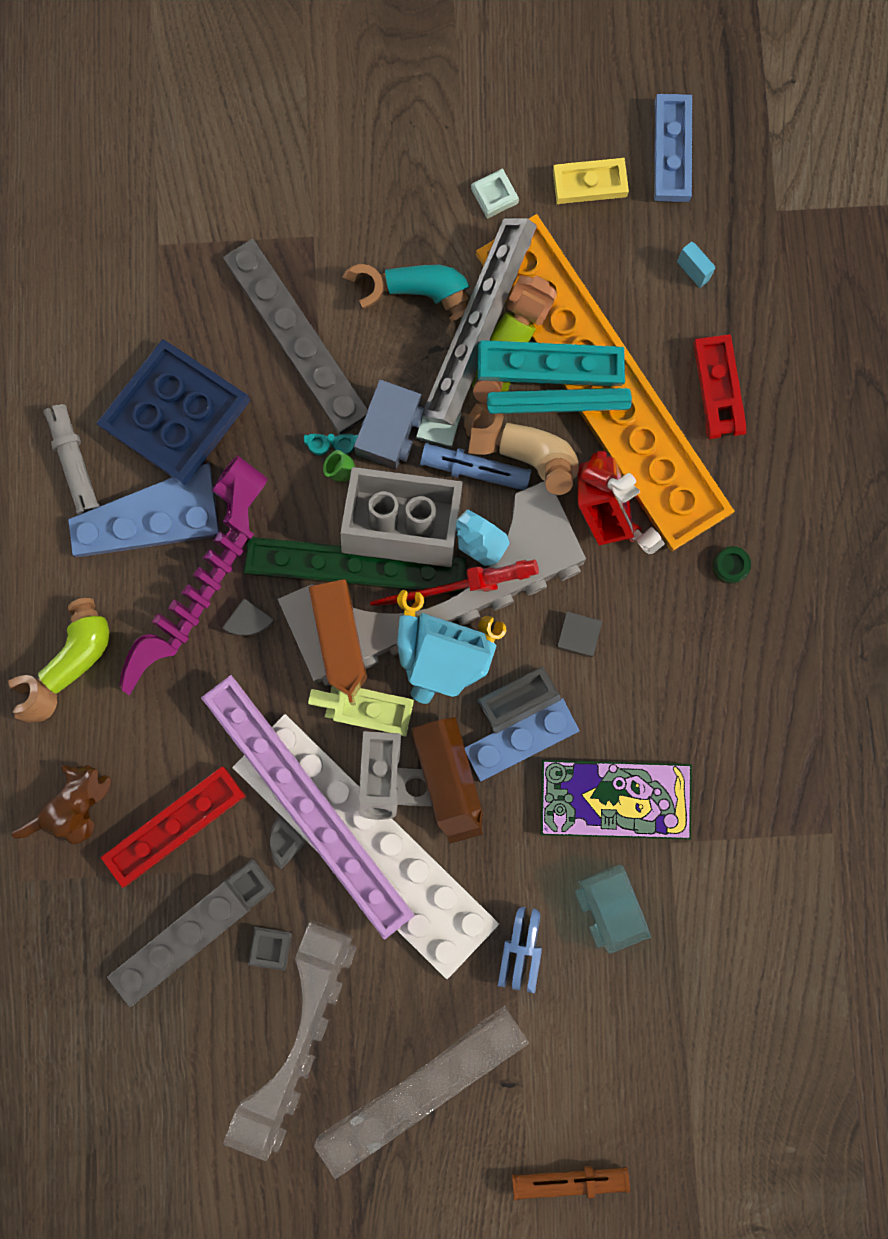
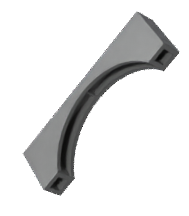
M545 481L515 494L512 523L508 533L510 544L499 562L489 567L499 568L515 564L517 561L535 559L538 563L539 574L530 576L528 579H515L497 583L498 589L489 592L482 590L470 591V587H468L457 596L441 604L416 611L415 617L419 618L420 614L424 613L452 623L458 621L462 626L480 617L479 611L492 606L494 611L499 610L514 602L512 596L526 591L527 596L535 594L547 588L546 581L559 576L560 580L563 581L581 572L579 567L584 564L586 557L557 495L550 493L546 489ZM311 584L279 598L278 601L313 681L316 684L323 681L324 685L328 686L330 684L327 682L308 588L314 586ZM353 608L365 669L379 663L377 657L391 651L393 656L398 655L397 636L400 616H404V613H375Z

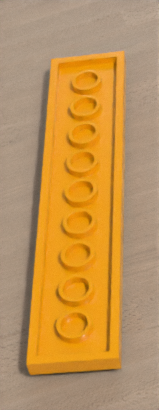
M536 214L529 218L537 227L506 302L520 275L531 278L537 275L549 282V286L557 291V296L543 324L536 325L532 323L537 328L531 337L533 343L624 347L625 383L622 386L561 385L564 390L630 389L632 401L631 407L628 410L579 411L604 451L610 453L615 458L622 476L630 473L635 477L636 483L634 485L640 490V493L635 498L669 550L673 552L732 515L735 511ZM494 240L476 250V256L483 267Z

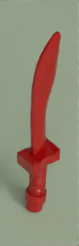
M534 559L530 561H517L515 564L499 568L467 569L468 579L407 592L406 601L415 600L416 592H420L423 597H429L470 587V591L482 590L489 592L497 590V583L515 579H528L530 576L539 574L538 563ZM398 595L371 601L370 606L398 603Z

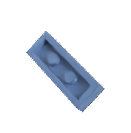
M657 94L655 98L654 201L690 202L692 197V95Z
M562 698L561 701L528 718L465 747V751L481 782L578 733L580 730Z

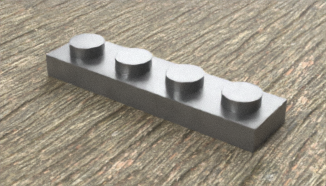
M227 880L107 976V978L127 1005L131 1007L248 913L250 909Z

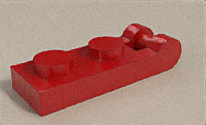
M731 334L695 339L693 347L708 439L721 438V434L732 433L733 436L745 435L746 420ZM729 409L730 419L720 420L718 411Z

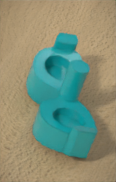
M309 434L304 435V445L316 456L327 454L330 448L350 455L354 451L358 435L342 434L334 437L333 434L328 436Z

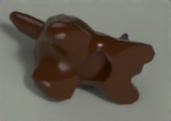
M63 765L61 769L66 775V784L62 791L44 806L38 817L14 830L11 834L12 837L15 839L25 838L42 829L55 837L66 839L70 844H78L85 841L92 835L95 826L89 816V809L105 797L111 785V778L106 775L98 778V770L90 765L75 767Z

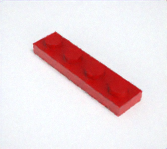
M222 766L100 858L120 886L125 888L244 799L246 795L225 766Z

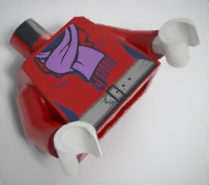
M599 451L592 454L590 461L579 465L578 506L598 545L626 539L631 543L637 541L647 554L655 553L665 544L659 533L651 527L642 534L641 527L632 522L629 500L640 493V490L634 485L636 483L635 477L630 473L622 476L615 458L610 453Z

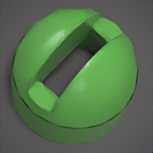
M336 450L327 457L323 466V472L325 476L336 482H346L350 480L352 467H355V464L350 456L340 450Z

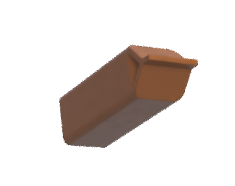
M343 579L310 586L308 588L327 682L348 696L349 703L352 706L356 705L354 697L365 682L367 674L348 583Z

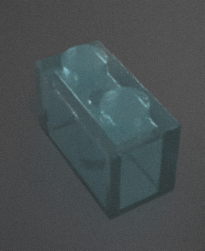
M617 864L577 880L580 889L575 891V895L582 912L589 910L595 925L590 926L589 930L597 948L603 946L605 951L611 954L652 937L623 865Z

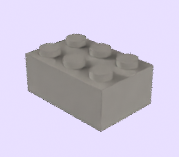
M352 467L341 527L342 553L451 567L463 482Z

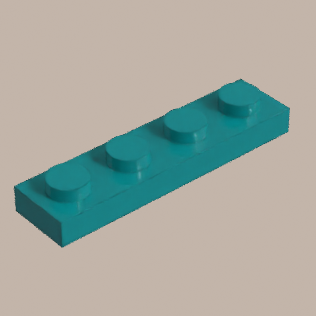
M480 340L478 343V380L622 386L625 383L624 347Z

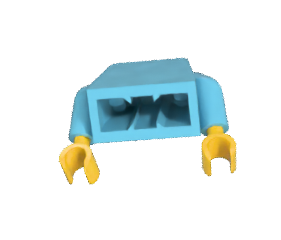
M402 590L399 593L397 601L399 606L404 609V616H400L398 653L400 664L406 669L408 681L414 685L410 694L416 701L428 704L435 692L451 697L457 696L464 687L486 676L497 646L494 641L495 639L502 638L506 633V626L503 622L497 621L491 632V625L493 623V617L484 616L480 619L478 624L479 631L421 613L419 618L415 617V612L420 610L424 604L422 594L416 592L415 603L409 607L406 603L407 590Z

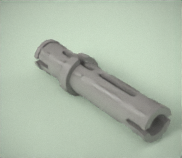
M64 404L52 406L53 412H51L50 408L45 409L43 412L53 437L51 446L53 451L58 452L76 507V513L81 515L91 511V508L93 510L100 506L79 448L81 439L79 435L74 433L67 412V406Z

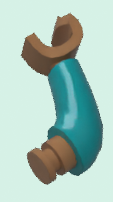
M357 264L347 269L342 276L343 279L353 283L363 276H371L374 279L375 288L373 293L359 300L363 309H367L379 302L386 291H389V294L425 295L433 299L435 304L442 302L445 311L450 310L452 314L449 317L451 323L463 317L467 307L466 302L469 300L465 290L471 287L464 275L455 268L445 265H417L385 269V273L380 274L370 265Z

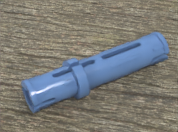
M425 443L420 462L421 466L425 465L452 472L451 476L457 478L460 474L522 491L527 489L531 469H524L464 453L465 449L461 448L454 451ZM442 458L448 459V460H452V461H455V462L453 463V462L445 461V460H442ZM459 463H464V464L472 465L473 467L461 465V464H459ZM479 468H484V469H488V470L500 472V473H503V474H507V475H509V476H505V475H501V474H497V473H493V472L481 470V469H479Z

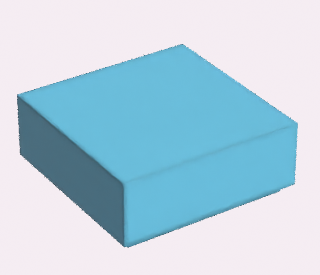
M690 242L682 249L677 263L699 288L710 280L715 270V265L693 242Z

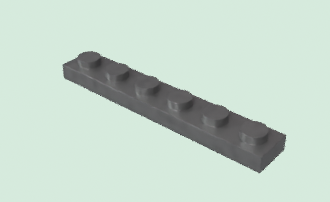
M504 218L424 407L422 417L430 422L454 426L462 410V404L471 383L475 379L478 368V343L480 340L490 341L498 318L503 312L510 289L517 278L523 258L531 245V239L537 225L528 218Z
M254 239L224 256V262L339 435L346 433L363 422L368 411Z

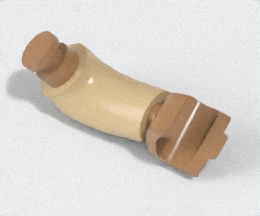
M476 403L472 411L465 415L464 427L466 429V436L470 439L468 453L490 454L498 452L500 447L501 455L534 466L538 470L541 479L545 481L546 489L550 493L562 495L571 490L573 479L576 478L579 472L577 455L567 441L549 432L518 424L506 423L505 428L502 429L503 414L488 413L487 404Z

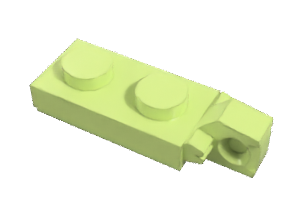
M333 686L330 693L311 689L308 704L327 708L326 718L386 733H401V736L405 737L407 735L414 702L412 699L360 688L354 697L356 705L352 706L349 703L348 696Z

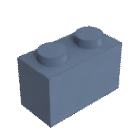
M379 380L354 445L356 455L396 470L400 460L406 462L413 441L408 440L413 427L419 428L424 407L421 406V394Z

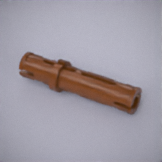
M585 1166L584 1171L527 1175L512 1174L514 1201L518 1199L587 1195V1199L595 1198V1194L630 1193L628 1167L593 1170L592 1166Z

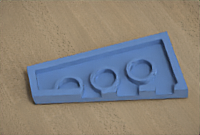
M207 463L200 466L186 486L170 478L68 519L73 556L77 558L216 537L220 530L215 493L211 491L214 486L211 465Z

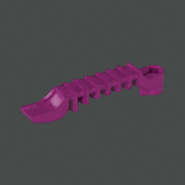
M238 455L227 465L211 490L227 502V515L224 517L223 523L230 529L226 535L220 531L213 539L224 551L219 556L209 549L204 555L203 559L211 564L213 569L208 573L201 567H198L193 577L203 584L198 591L190 584H187L181 592L182 595L192 601L188 608L175 599L169 605L168 610L181 618L177 626L160 613H157L152 619V624L170 636L168 641L155 634H145L137 638L132 644L125 658L119 680L121 690L129 696L142 673L150 664L158 659L174 656L180 645L187 642L189 639L188 633L193 626L199 623V616L203 609H207L211 604V596L221 588V580L225 574H229L233 569L231 564L234 559L243 553L242 547L244 543L254 535L249 531L248 507L263 489L268 478Z

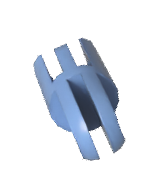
M526 907L518 908L512 940H506L504 944L498 986L504 988L506 986L513 952L517 953L512 989L520 991L527 955L532 956L527 992L535 993L542 947L536 945L540 912L533 908L527 942H522Z

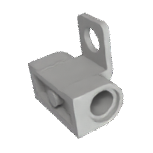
M363 731L358 813L364 818L372 820L394 818L397 815V805L432 806L428 788L425 794L419 797L411 796L406 791L405 786L409 780L419 778L425 783L426 781L422 769L397 768L400 758L401 733Z

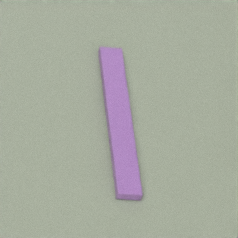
M230 675L202 696L201 699L385 940L415 916L235 678Z

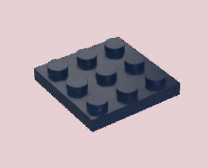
M162 339L96 424L113 438L183 486H186L251 400L247 394Z

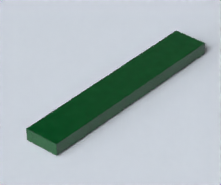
M252 537L249 540L247 539L243 573L245 575L326 583L345 579L348 585L417 591L464 580L466 558L453 557L452 566L445 567L342 553L341 546ZM463 588L441 594L458 595L463 592Z

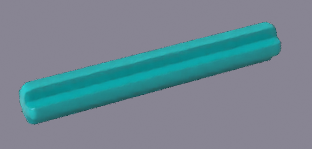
M628 388L490 392L487 395V410L490 414L628 410L631 407L632 395Z

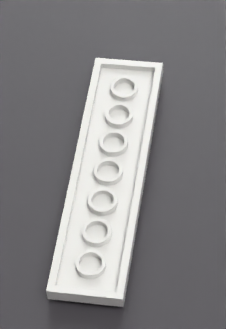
M284 714L272 727L414 913L415 916L397 929V931L448 979L495 930L499 923L392 818L372 820L360 816L358 813L360 786ZM244 755L232 768L314 848Z

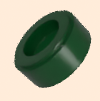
M736 546L726 547L715 556L712 566L713 572L723 583H739L748 576L751 570V559L742 548Z

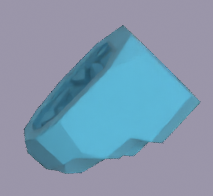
M469 509L456 521L458 545L461 551L485 566L499 562L510 544L506 533Z

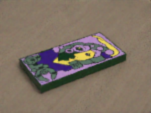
M542 760L540 835L691 840L692 764Z

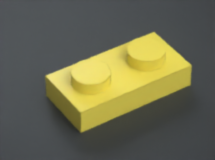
M625 158L566 163L553 166L557 204L624 198L628 196L629 189Z

